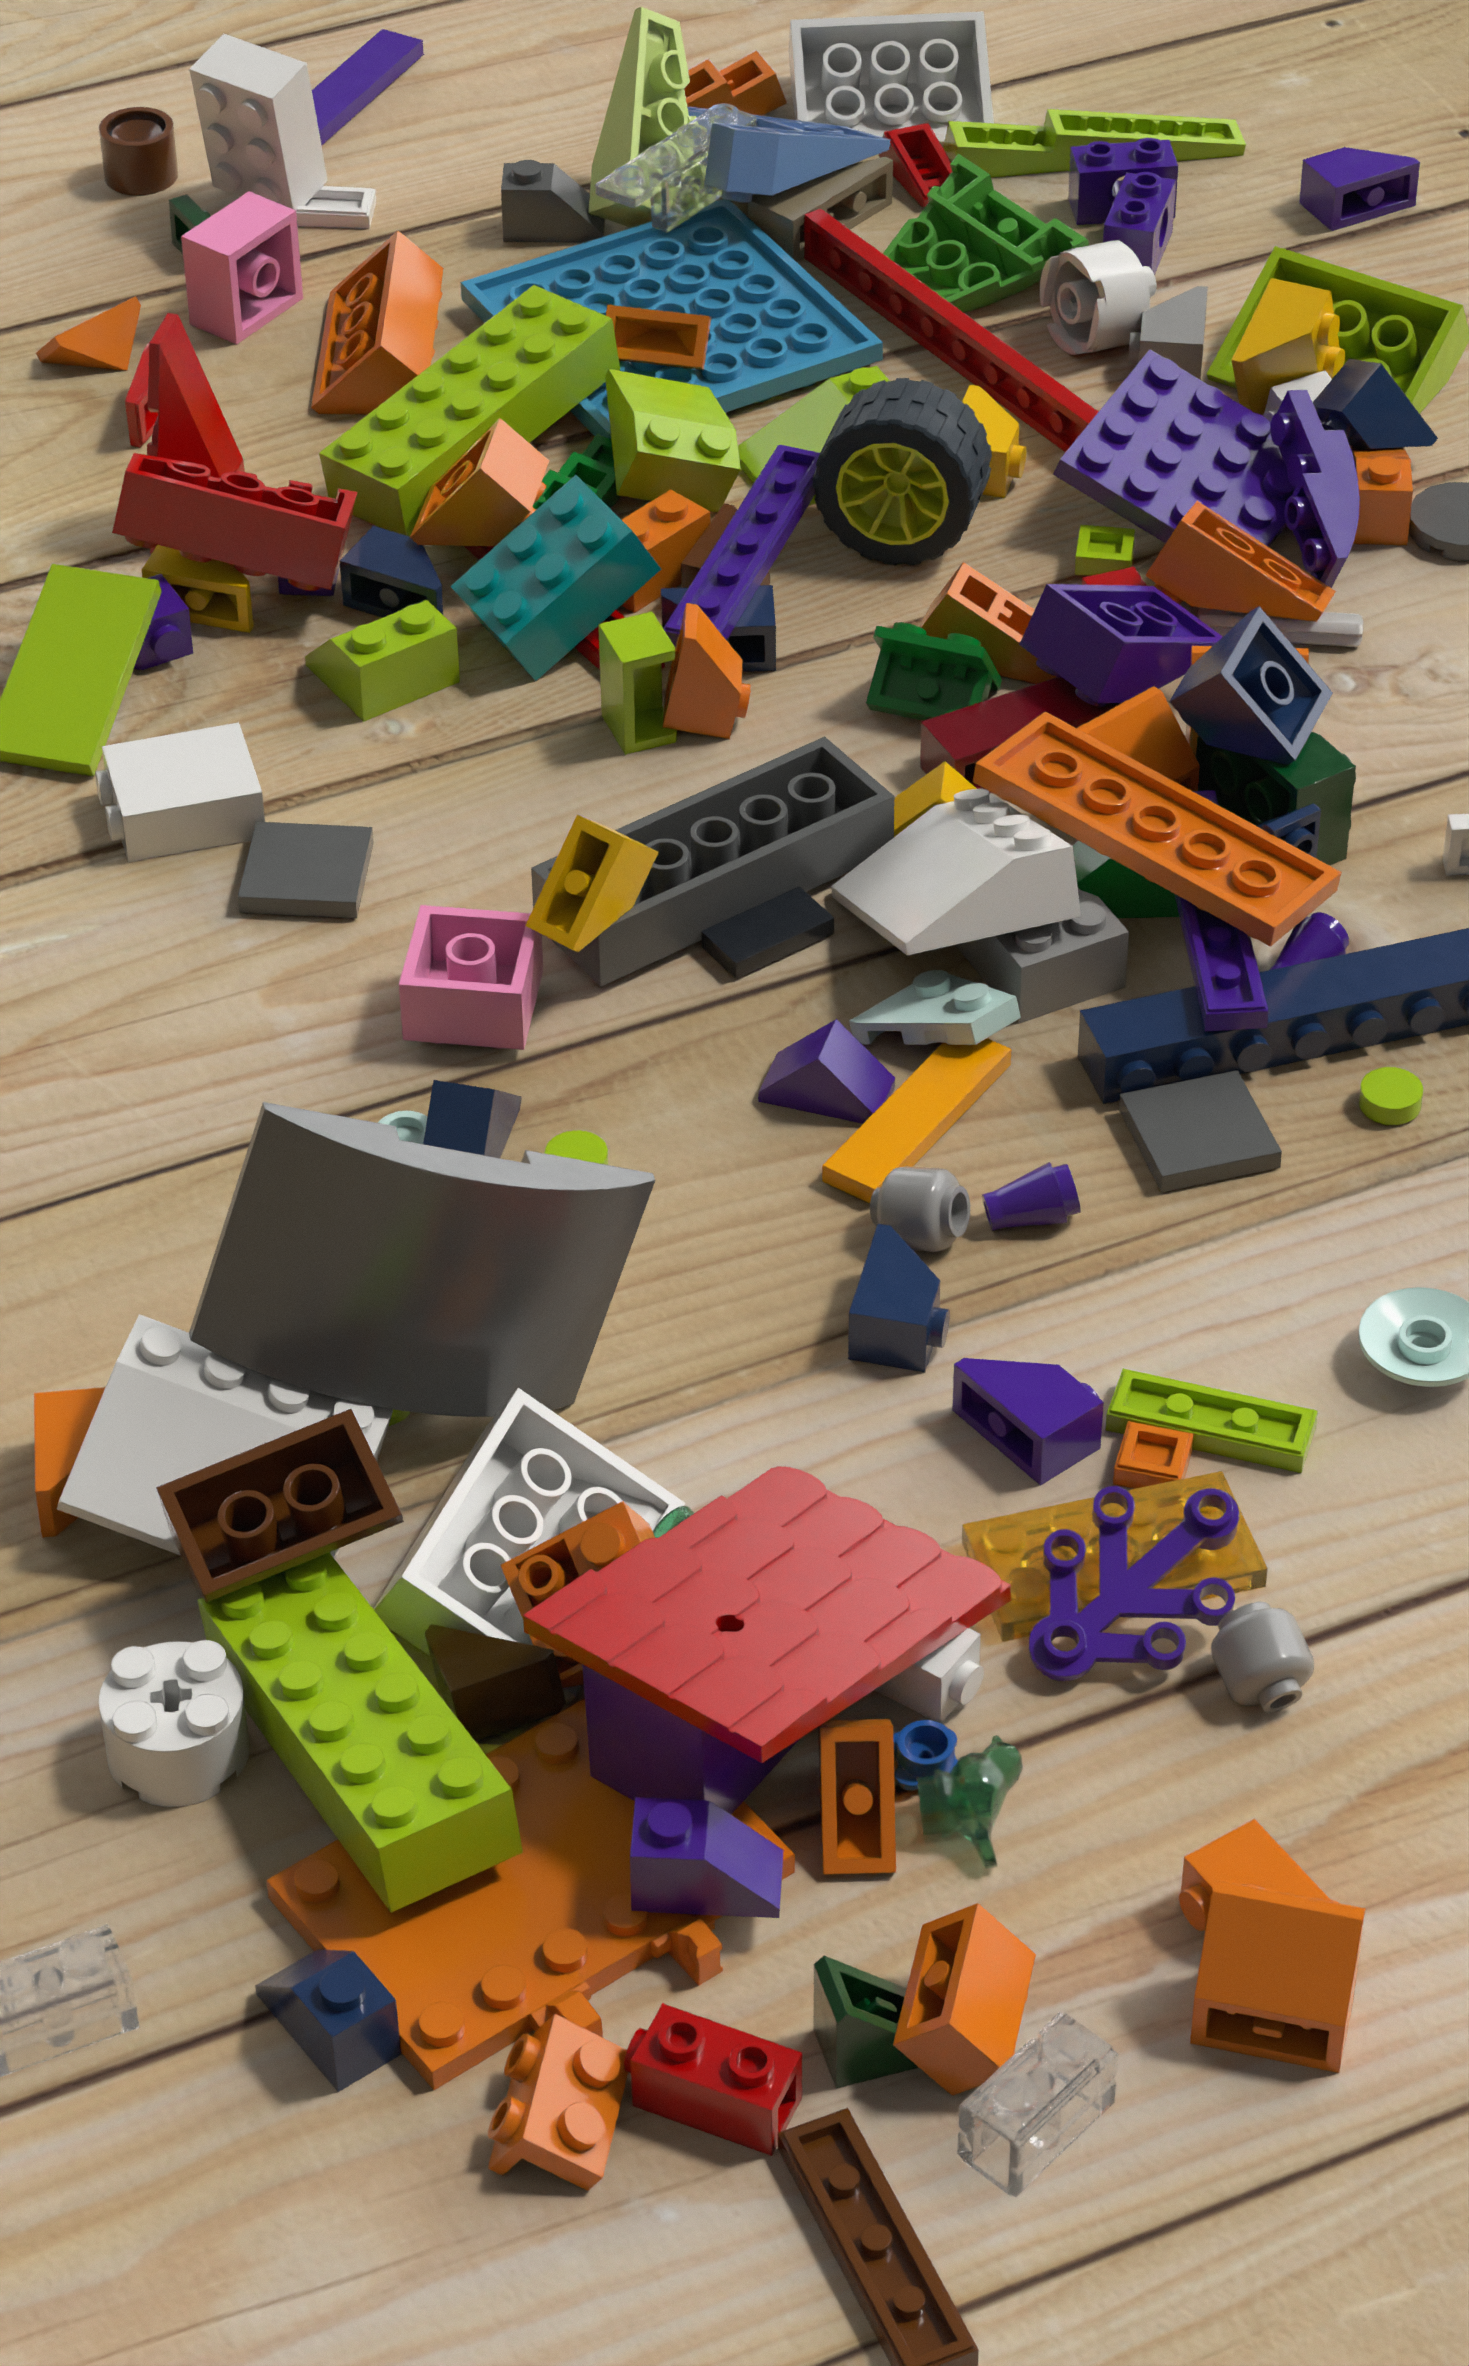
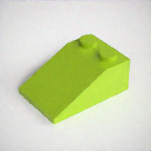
M878 366L858 368L848 374L829 378L738 446L740 468L755 483L778 445L820 453L845 404L848 405L852 397L862 389L866 390L874 383L890 380ZM815 496L813 497L808 506L816 504L814 500Z
M608 369L605 380L617 495L653 501L667 491L673 490L709 511L718 512L723 506L741 468L736 429L710 388Z

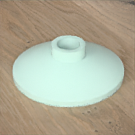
M1424 1287L1405 1288L1385 1294L1375 1300L1366 1309L1359 1325L1360 1347L1365 1357L1375 1368L1403 1383L1424 1387H1439L1464 1381L1469 1378V1301L1447 1291Z

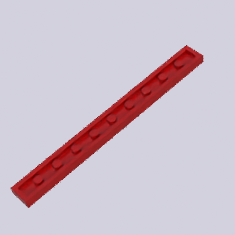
M820 208L804 215V258L968 381L975 386H980L995 401L1062 451L1066 452L1099 412Z

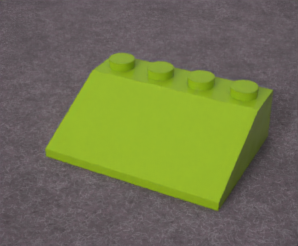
M1275 246L1206 375L1208 380L1237 389L1231 359L1271 278L1331 291L1334 314L1339 315L1340 318L1338 339L1340 348L1345 350L1344 364L1348 359L1381 363L1419 414L1449 381L1469 343V328L1464 307L1461 304Z

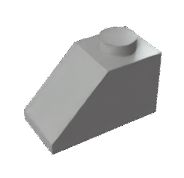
M1194 287L1150 308V310L1144 311L1141 333L1131 332L1129 364H1138L1150 349L1158 355L1172 360L1178 367L1201 380L1208 287Z

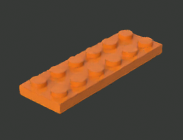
M1046 711L976 762L974 783L1270 947L1337 892L1342 872Z

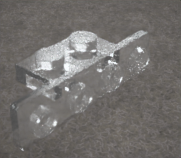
M731 104L714 105L708 111L688 124L679 127L677 131L659 143L647 148L645 152L625 165L618 167L613 173L595 184L596 195L631 208L637 207L650 198L652 227L668 233L722 196L723 190L704 184L712 123L757 127L756 116L740 111Z

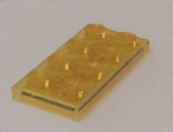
M1222 1471L1127 1490L1135 1502L1133 1522L1127 1529V1570L1182 1522L1185 1504L1195 1492L1206 1488H1215L1228 1493L1236 1501ZM1095 1497L962 1524V1545L967 1557L987 1565L1000 1576L1001 1580L1011 1584V1601L991 1613L1002 1642L1029 1637L1034 1626L1040 1620L1050 1615V1572L1043 1563V1551L1046 1538L1054 1531L1061 1529L1072 1530L1078 1533L1085 1542L1084 1565L1076 1574L1078 1613L1099 1596V1529L1092 1519ZM1115 1503L1106 1504L1101 1508L1103 1513L1110 1517H1119L1126 1512L1122 1506ZM1203 1507L1199 1510L1207 1519L1215 1520L1224 1515L1222 1510L1215 1507ZM1240 1508L1236 1535L1227 1546L1217 1550L1196 1548L1153 1588L1195 1589L1200 1581L1211 1577L1225 1580L1232 1586L1235 1593L1266 1587L1268 1568ZM1066 1546L1057 1547L1052 1551V1554L1057 1559L1063 1561L1071 1560L1077 1555L1073 1549ZM1210 1594V1595L1204 1596L1201 1600L1210 1599V1598H1215V1597H1220V1596L1214 1595V1594Z

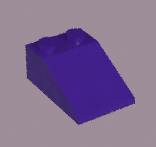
M1046 584L1019 645L1038 658L1036 664L1040 669L1053 676L1064 678L1075 686V694L1081 700L1094 706L1105 707L1107 703H1122L1153 686L1159 689L1184 676L1190 668L1192 646H1213L1223 636L1154 586Z

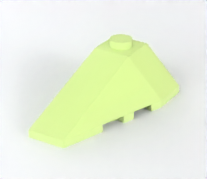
M644 7L636 8L633 14L591 172L588 213L627 227H636L705 205L707 185L704 184L706 176L704 162L697 163L692 136L699 132L696 116H689L684 90L689 84L690 79L680 22Z

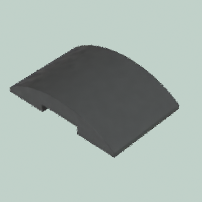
M263 1102L189 1331L190 1341L221 1357L283 1382L322 1394L394 1410L460 1417H494L517 1388L550 1410L574 1404L655 1183L653 1173L528 1150H525L522 1161L517 1162L407 1142L399 1139L396 1126Z

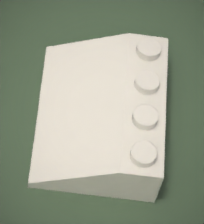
M984 11L790 20L789 64L795 120L846 126L879 137H883L885 131L929 123L942 147L944 146L948 121L994 123Z
M985 789L961 791L954 795L953 802L935 805L831 886L832 897L906 955L1081 917L1073 846L1031 820L1028 816L1014 809L1008 803L991 793L989 794V791Z
M139 1314L115 1363L59 1499L57 1510L180 1555L170 1533L156 1487L349 1409H352L377 1461L393 1409L322 1394L264 1375L221 1357L190 1341L189 1333ZM340 1548L330 1552L334 1559H336Z
M517 1388L482 1432L375 1605L374 1611L389 1629L428 1655L430 1653L424 1633L431 1624L533 1645L529 1634L524 1632L523 1619L502 1571L501 1564L621 1501H624L647 1521L655 1538H659L672 1528L685 1502L530 1395ZM582 1685L563 1688L565 1700L571 1702Z

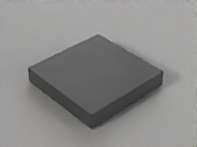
M256 821L238 893L239 913L357 918L374 844L373 827Z
M1238 1070L1120 1094L1119 1111L1161 1192L1277 1169L1281 1166L1282 1151Z

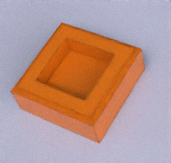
M1128 1421L1114 1467L1113 1485L1179 1497L1193 1451L1194 1434Z

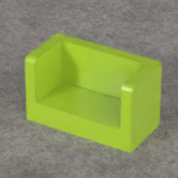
M653 611L598 624L601 713L622 751L627 755L675 743L677 741V730L663 727L664 708L662 707L661 663L675 659V647Z

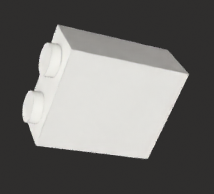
M239 722L102 746L105 770L95 771L98 796L101 806L112 805L105 807L111 841L122 840L128 863L251 841L256 821L265 822L262 790Z

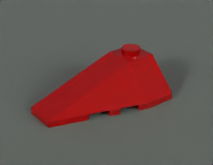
M167 313L149 342L148 409L150 412L158 413V417L153 427L152 442L147 444V455L206 465L210 469L209 477L220 479L221 475L227 472H235V470L245 472L243 457L179 315ZM156 547L150 548V554H152Z

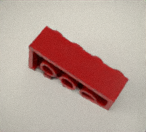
M138 453L133 454L125 470L112 533L125 536L126 541L135 546L154 548L160 545L180 550L179 553L183 557L192 561L209 562L214 559L233 564L237 571L246 575L264 576L267 573L287 578L291 585L303 590L315 591L320 588L331 590L344 552L358 492L338 489L336 499L323 497L312 493L313 486L310 483L289 480L288 487L272 488L266 487L257 478V474L235 470V472L222 474L220 479L209 477L210 469L206 465Z

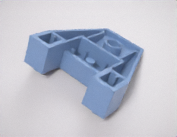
M688 107L689 116H696L699 132L692 136L697 163L704 162L706 176L704 184L723 190L722 199L731 201L752 202L753 194H777L885 152L890 147L889 139L846 126Z

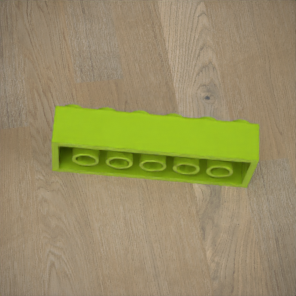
M533 285L319 452L328 497L336 499L338 489L358 492L352 515L379 528L410 537L430 487L499 418L530 443L605 383V375L608 369L620 371L613 319Z
M330 1552L207 1603L203 1598L197 1599L206 1640L219 1643L225 1649L227 1659L235 1666L240 1675L245 1710L390 1913L523 1853L512 1788Z

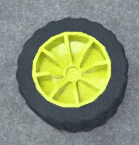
M896 378L894 381L886 382L883 380L872 384L866 390L862 389L852 397L848 405L845 404L815 464L817 468L813 475V488L816 494L814 500L817 509L823 515L824 523L830 531H833L840 538L839 541L846 547H851L865 558L879 560L884 564L916 565L921 564L922 561L934 560L942 556L947 549L953 548L960 541L964 531L968 529L989 480L992 452L991 445L987 442V432L983 424L975 417V412L970 406L960 401L956 394L947 389H941L928 381Z

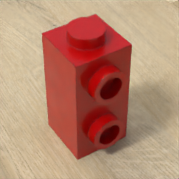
M664 2003L660 2006L648 2030L643 2028L637 2029L626 2052L624 2070L631 2073L632 2106L773 2156L778 2146L777 2133L787 2129L802 2100V2052Z

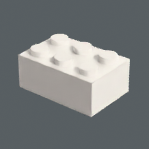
M223 34L189 69L213 187L238 196H242L250 191L295 210L300 205H305L328 181L307 63Z

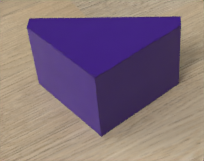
M835 1019L776 1054L758 1092V1102L863 1124L892 1095L895 1088V1077Z

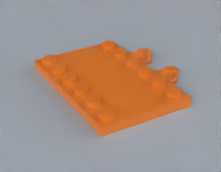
M585 1698L486 1754L512 1788L523 1853L390 1913L338 1839L266 1880L269 1900L313 1951L317 1949L354 1951L396 1999L401 2053L433 2090H436L517 2041L521 2035L528 2034L533 2030L536 2032L554 2014L603 2038L601 2017L588 2002L591 1999V1995L654 1957L659 1958L668 1952L698 1986L723 1971V1967L720 1965V1950L723 1949V1946L712 1932L715 1929V1920L722 1916L631 1911L630 1851L635 1801L590 1776ZM743 1801L731 1815L783 1849L782 1880L795 1873V1854Z

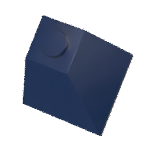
M1259 606L1250 611L1188 669L1169 702L1178 711L1182 720L1193 728L1206 745L1288 765L1297 759L1333 692Z

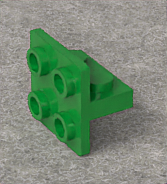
M896 622L893 628L876 626L873 638L880 648V653L866 704L870 710L925 721L987 700L989 690L999 691L1002 679L986 649L981 647L979 640L958 633L948 634L947 639L926 635V630L916 625Z

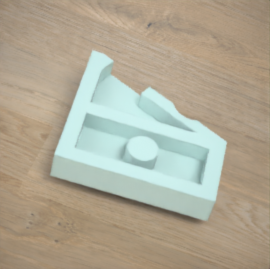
M931 970L914 978L913 984L849 1020L852 1035L861 1044H871L876 1036L885 1031H901L904 1044L927 1045L943 1042L948 1045H976L1020 1019L1021 1016L1016 996L990 988L983 983H975L948 974V972L943 970Z

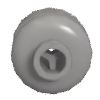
M904 1166L893 1169L885 1177L882 1186L874 1190L870 1201V1215L875 1225H890L912 1250L937 1252L949 1248L956 1238L962 1236L966 1231L970 1218V1199L967 1190L960 1186L957 1178L948 1170Z
M1255 1602L1239 1607L1221 1619L1218 1624L1219 1632L1211 1643V1654L1232 1700L1243 1706L1261 1705L1265 1712L1280 1711L1296 1703L1303 1695L1300 1688L1313 1675L1314 1658L1295 1617L1284 1609L1271 1608L1266 1602Z

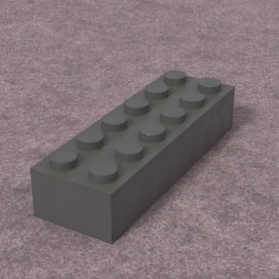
M824 736L616 829L615 831L659 852L633 908L579 952L554 940L552 941L600 987L701 941V931L799 886L807 892L850 872L894 838L895 796ZM557 856L531 867L533 908Z

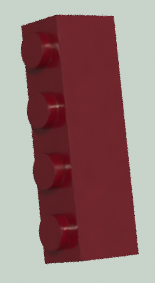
M1055 677L922 721L920 768L928 774L946 761L974 787L985 789L973 782L976 762L1045 711L1078 728L1121 703H1107L1105 707L1091 705L1081 700L1075 694V686L1064 678Z

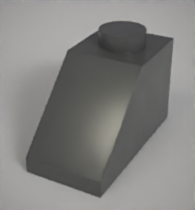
M535 160L504 163L501 184L503 242L585 243L604 237L605 219L588 213L590 193L556 164L539 163Z

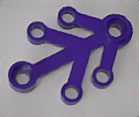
M1109 1486L1101 1489L1094 1498L1092 1509L1093 1522L1099 1529V1596L1078 1613L1076 1574L1084 1565L1085 1542L1078 1533L1072 1530L1061 1529L1051 1533L1045 1540L1043 1563L1050 1572V1615L1040 1620L1030 1634L1029 1655L1034 1666L1045 1676L1062 1682L1072 1681L1084 1676L1096 1662L1148 1663L1151 1667L1158 1670H1170L1177 1667L1184 1657L1186 1637L1182 1629L1174 1623L1157 1622L1146 1630L1145 1635L1102 1632L1119 1617L1197 1619L1205 1625L1218 1626L1221 1619L1233 1611L1235 1603V1592L1232 1586L1225 1580L1215 1577L1206 1578L1200 1581L1195 1589H1156L1153 1587L1196 1548L1217 1550L1227 1546L1234 1539L1239 1521V1508L1236 1501L1228 1493L1215 1488H1206L1195 1492L1185 1504L1182 1522L1127 1570V1529L1133 1522L1135 1502L1132 1495L1124 1488ZM1115 1503L1122 1506L1126 1512L1119 1517H1110L1104 1514L1101 1508L1106 1504ZM1203 1507H1215L1222 1510L1224 1515L1219 1519L1212 1520L1205 1518L1199 1510ZM1066 1546L1073 1549L1077 1555L1071 1560L1063 1561L1057 1559L1052 1554V1551L1057 1547ZM1214 1594L1220 1596L1226 1604L1220 1609H1210L1203 1605L1201 1599L1206 1595ZM1056 1637H1069L1077 1643V1646L1070 1651H1060L1053 1646L1052 1641ZM1165 1638L1171 1640L1177 1648L1171 1653L1163 1654L1157 1652L1151 1644L1157 1639Z

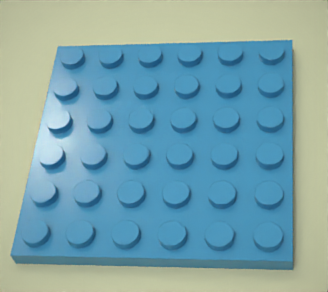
M726 199L708 203L460 282L461 300L484 323L533 285L605 316L607 305L710 316L711 324L704 370L619 361L620 371L709 387L725 413L755 402L767 401L773 396L800 387L812 386L818 381L845 372H852L855 369L883 360V342L737 206ZM605 382L572 408L570 412L594 436L600 434L611 439Z

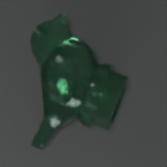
M996 1735L992 1737L991 1744L982 1753H969L960 1757L950 1772L939 1769L934 1770L933 1776L917 1777L923 1835L941 1833L942 1838H948L958 1832L975 1846L985 1869L997 1867V1858L991 1841V1834L1007 1792L1017 1783L1023 1770L1022 1756L1018 1749L1011 1744L1004 1743Z

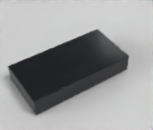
M799 886L701 931L702 948L735 979H738L834 934V917Z

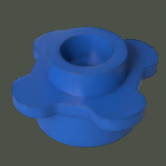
M920 1720L908 1724L902 1731L893 1734L894 1757L898 1766L894 1772V1781L899 1787L906 1790H916L920 1786H933L940 1782L945 1785H955L964 1777V1764L957 1760L955 1756L957 1735L945 1725L932 1720Z

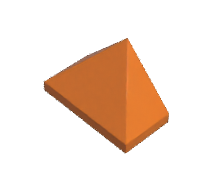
M135 296L55 336L36 352L37 357L43 363L127 371L141 308L139 300Z
M607 305L606 316L613 319L619 361L704 370L711 324L710 316Z

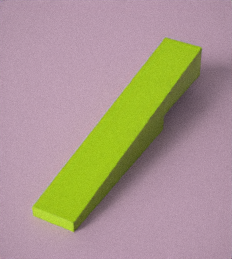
M1047 109L1044 126L948 121L943 149L951 162L957 154H960L989 173L991 178L1069 171L1070 148L1072 146H1086L1096 141L1114 144L1136 142L1142 138L1169 140L1177 161L1244 156L1246 143L1235 119Z

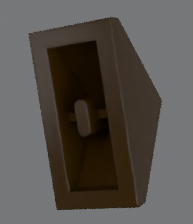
M433 1624L425 1631L426 1642L442 1696L448 1707L475 1741L557 1714L565 1706L566 1700L552 1649Z

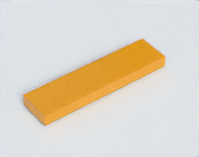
M988 1038L976 1045H948L947 1043H942L822 1165V1182L870 1203L874 1190L882 1186L885 1177L893 1169L904 1166L913 1167L1011 1065L1012 1049Z

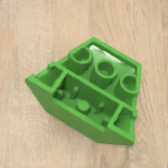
M957 154L950 163L951 174L941 187H932L927 194L929 200L927 206L917 218L907 220L883 254L964 313L989 306L1025 290L1041 280L1043 268L1051 257L1058 256L1060 252L1069 249L1089 246V241L1056 218L1047 224L996 191L989 173L960 154Z

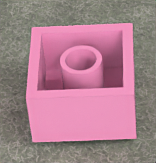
M248 191L181 236L190 325L237 345L303 299L296 210Z
M420 905L399 982L403 1040L524 1050L543 974L542 934L525 926L531 913Z

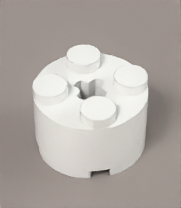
M1119 240L1069 249L1060 252L1058 256L1051 257L1043 268L1040 280L1041 307L1050 306L1054 323L1046 324L1051 337L1063 351L1071 355L1091 353L1130 344L1131 332L1141 333L1142 315L1144 311L1150 310V297L1156 292V278L1151 268L1148 266L1142 267L1135 253Z
M200 1640L194 1643L164 1642L144 1648L132 1646L119 1651L112 1659V1670L106 1676L99 1694V1709L106 1756L113 1779L121 1787L123 1782L138 1791L140 1800L162 1807L189 1806L209 1800L220 1793V1783L230 1777L235 1770L238 1777L244 1769L250 1750L242 1681L235 1666L227 1659L225 1649L214 1641Z

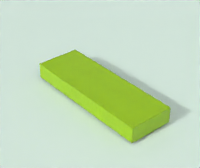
M1122 1369L1106 1414L1105 1430L1124 1434L1127 1423L1130 1421L1193 1433V1450L1302 1473L1316 1429L1318 1410Z

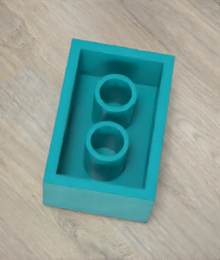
M575 475L450 587L489 633L537 681L591 633L598 624H601L656 575L661 568L634 532Z

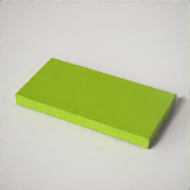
M51 564L0 699L1 762L94 777L103 754L102 746H105L162 592L158 580Z

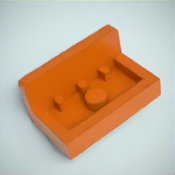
M557 2014L549 2018L532 2036L528 2034L521 2035L512 2047L505 2063L504 2074L511 2078L507 2096L497 2107L488 2129V2137L495 2140L488 2169L503 2176L522 2158L589 2191L604 2175L628 2072L624 2070L627 2050Z

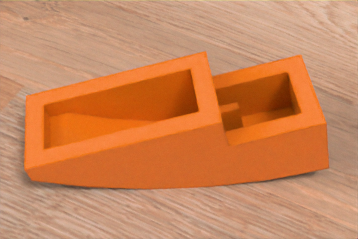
M757 51L720 71L716 69L709 59L688 70L690 82L684 88L688 107L762 116L787 104L776 73Z

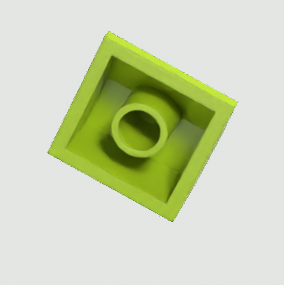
M425 600L329 639L305 656V664L365 722L460 682L457 628L429 601Z

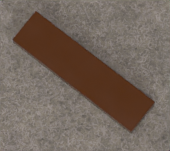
M845 2108L778 2132V2151L891 2366H978L979 2349L849 2109Z

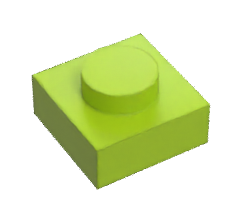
M1080 525L1075 559V575L1092 576L1131 567L1135 529Z

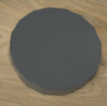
M1447 482L1431 486L1415 496L1411 505L1409 535L1419 547L1430 552V546L1443 550L1442 557L1454 561H1469V482Z

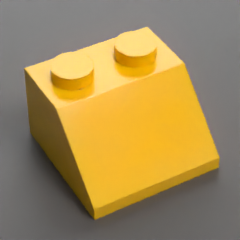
M1273 278L1270 279L1231 359L1239 403L1263 416L1271 387L1324 370L1333 379L1343 367L1345 350L1340 348L1338 339L1340 318L1339 315L1334 314L1331 291Z

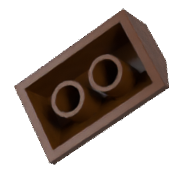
M352 1409L156 1487L173 1540L193 1585L206 1603L404 1522L402 1513Z

